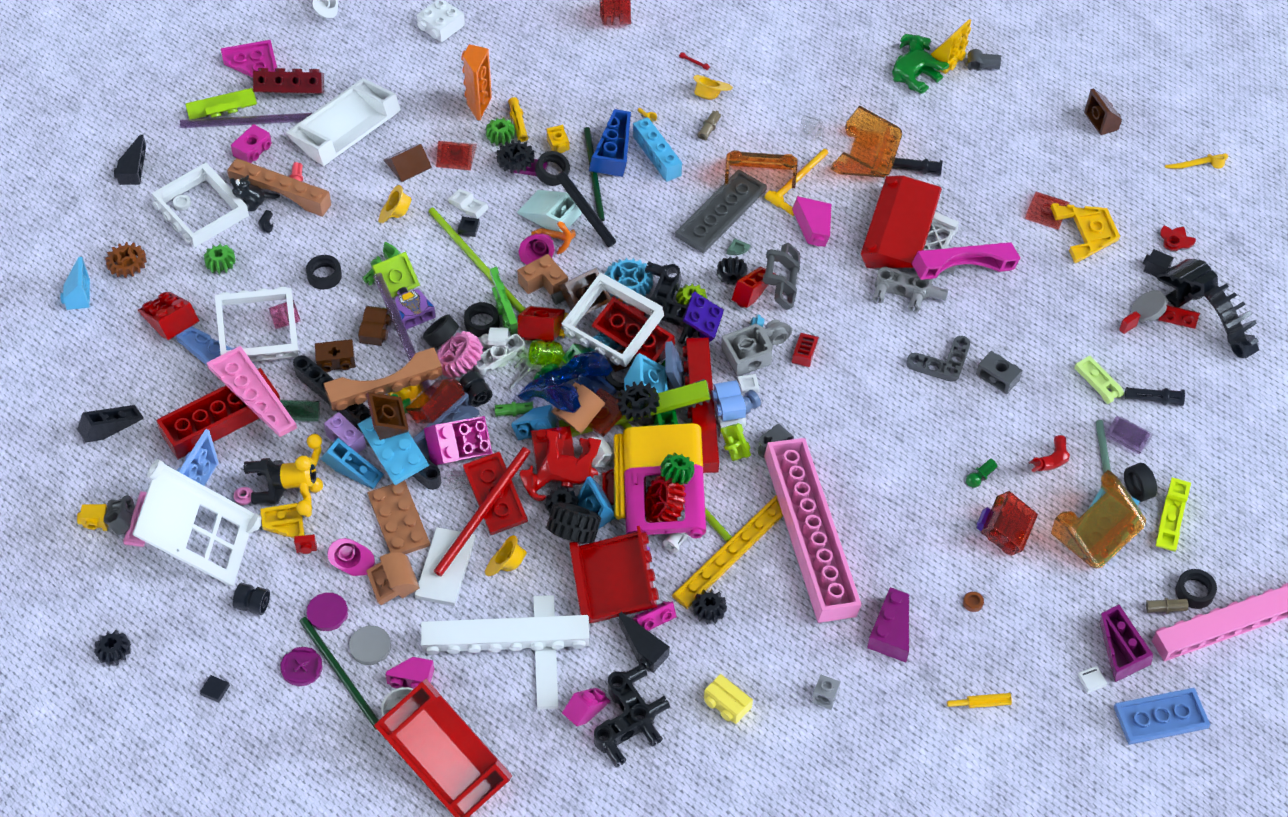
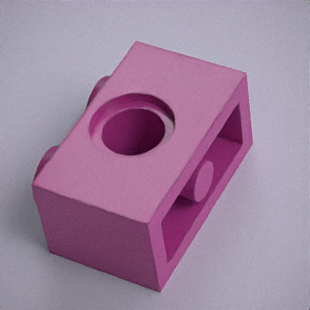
M253 124L231 144L233 156L249 163L256 161L262 152L270 148L272 144L270 133Z

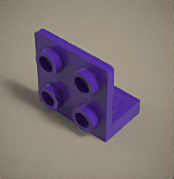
M693 292L683 317V322L698 330L699 338H709V342L715 339L724 310L700 294Z

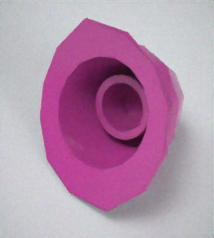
M542 233L528 236L520 244L518 251L520 260L527 265L547 254L552 258L555 251L553 239L551 236Z

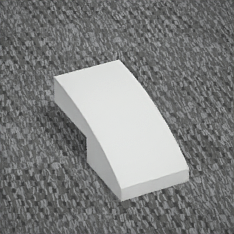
M458 189L448 199L449 203L476 219L489 209L487 203L474 199L472 193Z

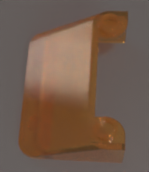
M858 106L845 124L847 135L855 137L850 154L843 152L832 163L830 170L841 175L885 178L891 172L902 138V130L888 120L862 106Z
M733 150L726 156L725 184H728L730 166L792 170V188L795 189L798 160L792 154H765Z
M1107 470L1101 477V488L1107 493L1080 518L1072 511L1060 513L1055 518L1051 531L1055 538L1092 568L1103 567L1146 524L1144 515L1118 477L1110 470Z

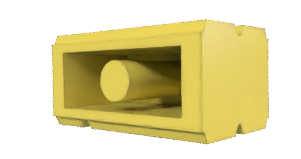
M722 674L704 690L705 703L710 708L719 710L721 716L728 722L732 721L734 724H737L752 708L753 699Z

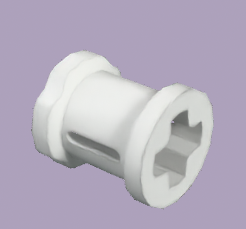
M671 533L663 541V545L666 549L677 553L679 546L683 541L687 540L688 535L687 533Z

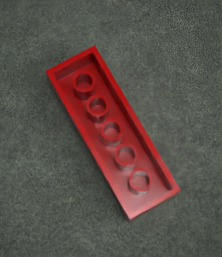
M261 368L257 369L280 400L279 393ZM225 385L157 419L156 422L162 437L177 460L192 451L205 429L210 431L212 442L256 421L259 417Z

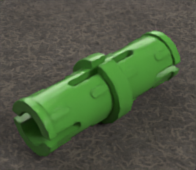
M513 401L512 404H494L495 417L506 415L517 417V415L526 414L533 409V401L525 403Z

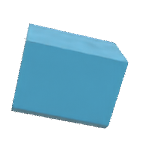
M591 476L587 477L577 496L579 500L578 506L589 509L601 517L598 528L600 529L616 517L614 516V509L602 487Z

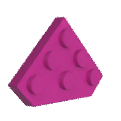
M271 40L221 48L224 65L252 78L253 71H258V68H268V71H275V68H277Z

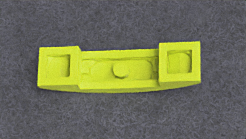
M1171 478L1162 510L1156 547L1176 552L1191 482Z

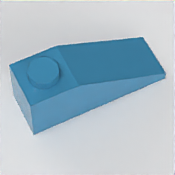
M339 438L329 446L320 458L336 472L371 489H374L384 475Z

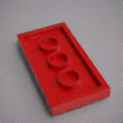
M500 451L463 464V469L479 507L507 469ZM512 480L484 517L490 536L528 522Z

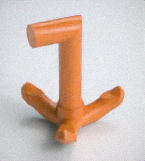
M561 221L557 225L563 232L544 228L532 231L531 235L542 233L552 238L563 240L564 243L559 247L557 254L563 253L569 247L571 240L576 236L575 230L569 231Z

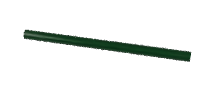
M585 127L584 136L590 167L594 149L591 130L589 127ZM590 171L597 215L601 221H605L598 173Z
M306 617L301 618L300 624L374 727V724L379 721L377 716Z

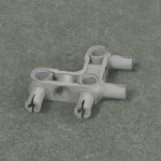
M956 266L947 268L944 271L954 274ZM882 267L877 273L876 289L872 300L877 302L879 297L878 303H883L886 292L911 298L908 309L913 311L915 306L914 312H919L921 303L925 298L933 297L946 301L949 289L933 286V279L920 280L917 273L911 275L899 272L897 269Z

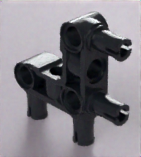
M648 261L645 273L660 277L652 297L648 299L663 306L664 316L661 319L662 321L684 328L678 342L680 344L685 343L686 345V338H692L693 333L698 330L683 322L688 305L672 301L682 280L680 268L675 264L661 266ZM671 273L677 274L675 277H669Z
M642 664L628 672L615 671L609 675L608 692L613 702L619 705L623 714L612 720H606L594 730L595 747L601 752L606 753L616 768L620 764L623 765L627 760L617 745L640 732H643L651 746H655V742L659 744L663 740L662 736L653 726V721L657 714L669 709L670 704L666 697L662 696L648 705L637 692L632 683L647 676V671L643 668ZM619 683L621 686H613V684ZM641 715L644 716V718L637 719L636 716ZM606 736L608 739L601 740L599 737Z

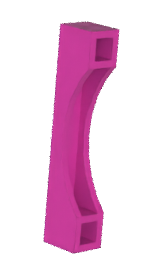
M1012 242L922 250L917 252L912 265L920 280L937 278L945 269L961 264L980 265L998 272L1010 271L1015 269L1020 256Z

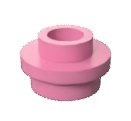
M248 487L238 488L234 492L235 502L239 505L249 504L251 502L252 489Z

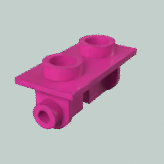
M663 601L657 605V608H653L651 612L646 610L636 614L632 620L649 631L676 618L673 601Z

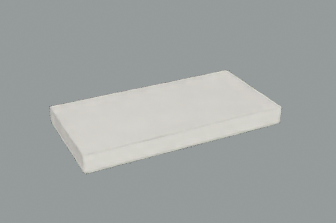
M436 527L418 583L420 589L416 590L415 599L455 606L476 539L475 534L470 536L448 569L440 577L434 573V569L461 532Z

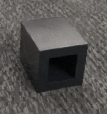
M1153 249L1150 255L1147 254L1143 261L1145 265L1143 272L1157 277V275L1171 267L1174 257Z

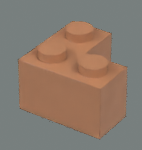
M549 254L517 270L518 283L527 294L544 287L551 295L561 291L558 285L568 281V276Z

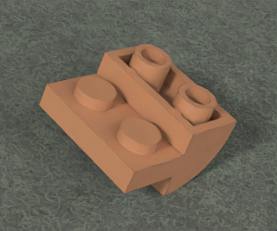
M575 382L551 412L570 427L582 433L605 405V402L587 387Z
M393 552L380 556V563L366 570L377 602L380 605L385 604L398 595L404 598L420 589L409 558L403 553Z

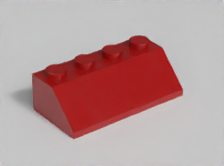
M613 297L591 326L626 349L648 318ZM657 325L635 355L640 353L658 363L665 359L666 342L672 341L675 346V336Z

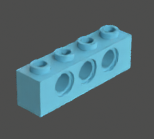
M647 117L634 122L633 138L664 180L668 182L682 176L681 160L651 120Z

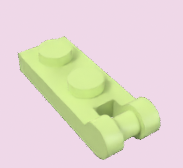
M1091 356L1075 364L1074 369L1102 396V399L1107 404L1113 402L1114 398H1120L1124 395L1122 387Z

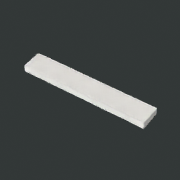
M554 595L534 596V617L555 616ZM543 647L542 650H535L537 710L558 709L556 649Z

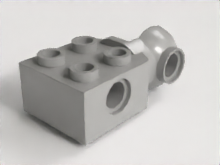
M777 319L767 323L765 328L758 324H753L723 335L722 351L736 376H741L771 365L773 345L785 342L793 330L790 325Z

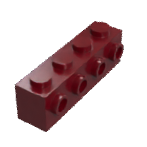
M258 68V71H253V92L324 93V73L320 72V69H309V72H302V69H292V72H285V68H275V71H268V68Z

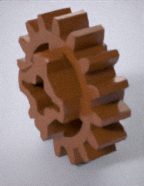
M128 242L124 246L119 243L118 248L112 247V252H107L108 257H105L107 268L111 274L116 273L117 277L124 275V278H127L128 274L133 277L134 272L140 273V268H145L144 263L147 262L145 251L142 250L141 246L136 247L135 243L128 245Z

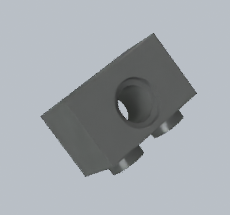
M990 351L978 364L976 371L977 376L1005 394H1008L1020 381L1022 369L1017 365L1010 363L993 351Z

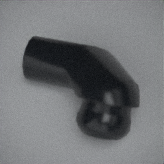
M265 210L258 221V225L265 233H270L274 227L273 223H270L273 213L269 210Z

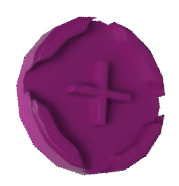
M325 592L317 595L310 601L306 614L311 625L318 630L332 631L338 629L348 618V607L346 601L340 595Z
M296 647L288 654H285L280 663V668L284 680L291 685L299 687L315 682L321 675L323 664L320 655L314 649Z

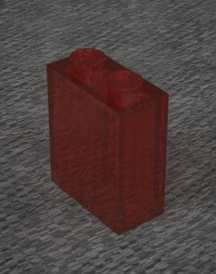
M455 379L437 380L405 409L416 423H433L465 393L460 382Z
M1007 491L996 497L981 533L989 541L1001 548L1004 553L1011 556L1024 550L1038 513L1012 492Z

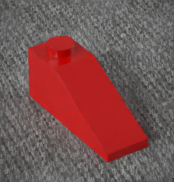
M760 266L738 280L731 300L740 307L748 308L754 304L768 286V284L763 282V275L766 269Z

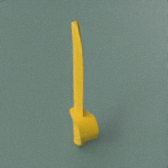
M1224 153L1214 156L1208 154L1204 158L1165 165V168H1186L1210 162L1214 168L1220 169L1224 167L1228 154Z

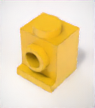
M563 125L546 128L547 141L552 151L564 153L570 150L569 139Z
M82 504L81 512L77 514V523L90 530L102 528L103 531H107L108 525L104 522L107 505Z

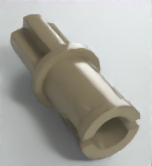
M712 111L709 118L703 122V127L697 134L698 138L706 141L710 133L716 129V124L721 118L719 111Z
M1164 598V600H1146L1147 613L1165 612L1169 614V612L1187 611L1189 607L1187 599L1168 600V598Z

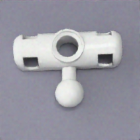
M483 334L479 340L483 348L489 349L480 355L484 364L480 367L475 365L474 369L483 376L497 367L506 366L509 360L525 351L524 340L518 334L508 337V341L513 339L515 346L509 349L508 341L507 345H488V334Z

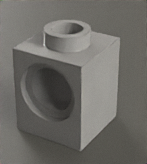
M821 674L813 692L812 703L832 710L841 682Z

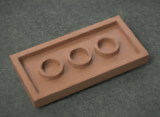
M405 480L397 485L391 484L367 492L390 553L400 552L408 554L430 546L429 539Z

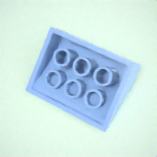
M205 429L192 451L186 455L182 467L177 469L179 473L205 486L219 463L209 430Z

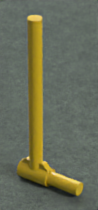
M825 148L821 150L779 191L769 190L764 198L776 207H780L794 216L792 206L784 202L783 195L828 154V150Z

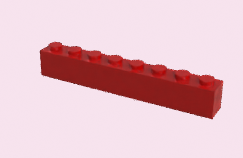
M686 338V346H682L683 357H686L687 360L683 362L684 372L688 373V376H685V386L705 379L711 397L710 402L703 401V405L696 404L695 408L688 407L687 419H691V423L698 424L701 427L703 473H719L715 406L711 396L713 382L709 338Z

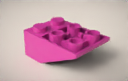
M485 416L436 424L424 428L430 460L436 466L493 454Z

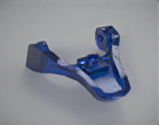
M594 351L575 355L565 365L532 380L517 394V397L526 402L539 397L558 409L575 413L581 407L578 400L579 395L575 387L566 382L579 378L580 374L583 376H608L613 369L603 354Z

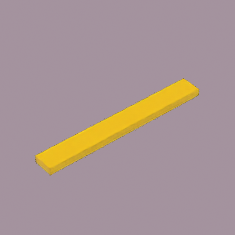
M777 495L672 594L676 601L688 609L695 600L696 594H701L703 589L706 591L783 517Z

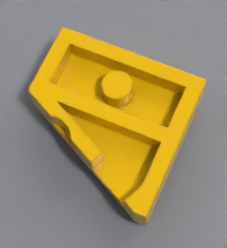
M297 503L261 508L263 530L291 538L305 535L303 516L296 510Z

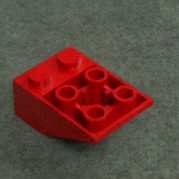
M171 292L161 293L157 299L144 303L142 308L138 309V312L157 333L167 340L200 321L191 303Z

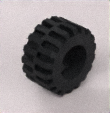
M554 503L546 529L552 534L569 541L585 544L593 543L598 532L601 517L595 512L577 505Z

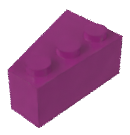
M890 587L870 634L867 648L905 663L909 654V594Z
M1118 604L1102 612L1100 627L1114 681L1117 682L1150 666L1153 653L1121 606Z

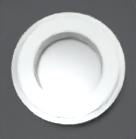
M178 195L173 199L172 203L176 210L182 211L190 207L191 200L187 195Z

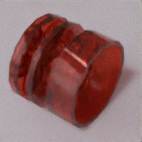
M600 0V16L603 25H607V18H611V25H614L615 17H618L620 25H631V0Z

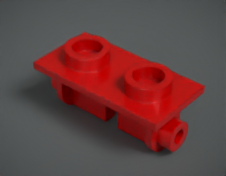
M1166 305V311L1158 319L1159 321L1195 329L1200 313Z

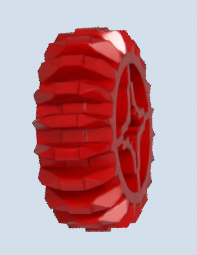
M657 476L655 480H652L651 486H648V491L645 493L646 521L649 523L678 521V517H681V511L684 510L683 505L686 502L684 500L686 496L684 492L685 486L677 482L672 483V478L665 481V477Z

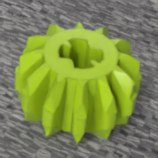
M693 283L690 286L685 284L683 288L679 287L676 301L679 304L688 305L693 292L707 299L706 291L701 289L700 284L694 286Z

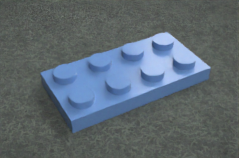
M1195 687L1115 703L1114 710L1128 745L1209 729L1210 722Z

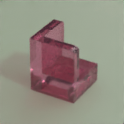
M293 300L295 323L301 320ZM287 302L269 308L276 329L290 325Z

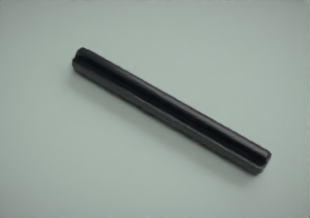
M564 171L556 176L557 180L608 247L613 246L616 243V239Z

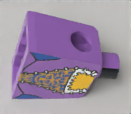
M402 287L397 291L398 296L394 299L395 308L403 330L436 318L434 305L419 289L409 292L406 287Z

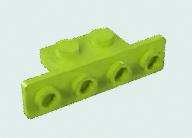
M253 88L189 102L185 105L189 119L193 120L206 116H211V118L219 117L223 112H228V114L236 113L240 108L256 105L257 101Z

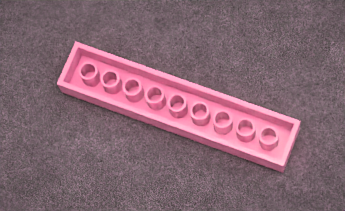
M806 439L768 442L764 458L817 622L857 617L862 604Z

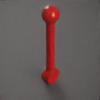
M681 52L679 55L680 58H685L703 67V69L708 70L710 68L707 63L703 64L690 58L684 52Z

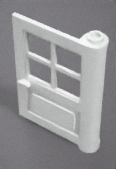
M155 460L147 473V477L151 478V482L132 535L229 586H234L249 534L260 528L262 524L261 515L254 514L165 465L161 460ZM199 505L217 514L211 533L194 524ZM221 517L239 526L233 545L216 536ZM192 529L209 538L204 557L186 549ZM214 541L231 550L226 569L208 560Z

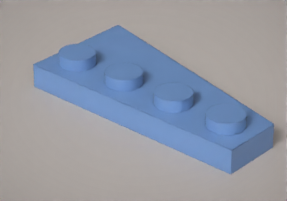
M192 326L176 335L177 341L206 366L207 362L221 356L219 340L212 339L211 335ZM226 346V350L235 349V347L231 348L229 346Z

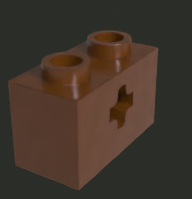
M352 339L315 343L316 364L325 372L356 368Z

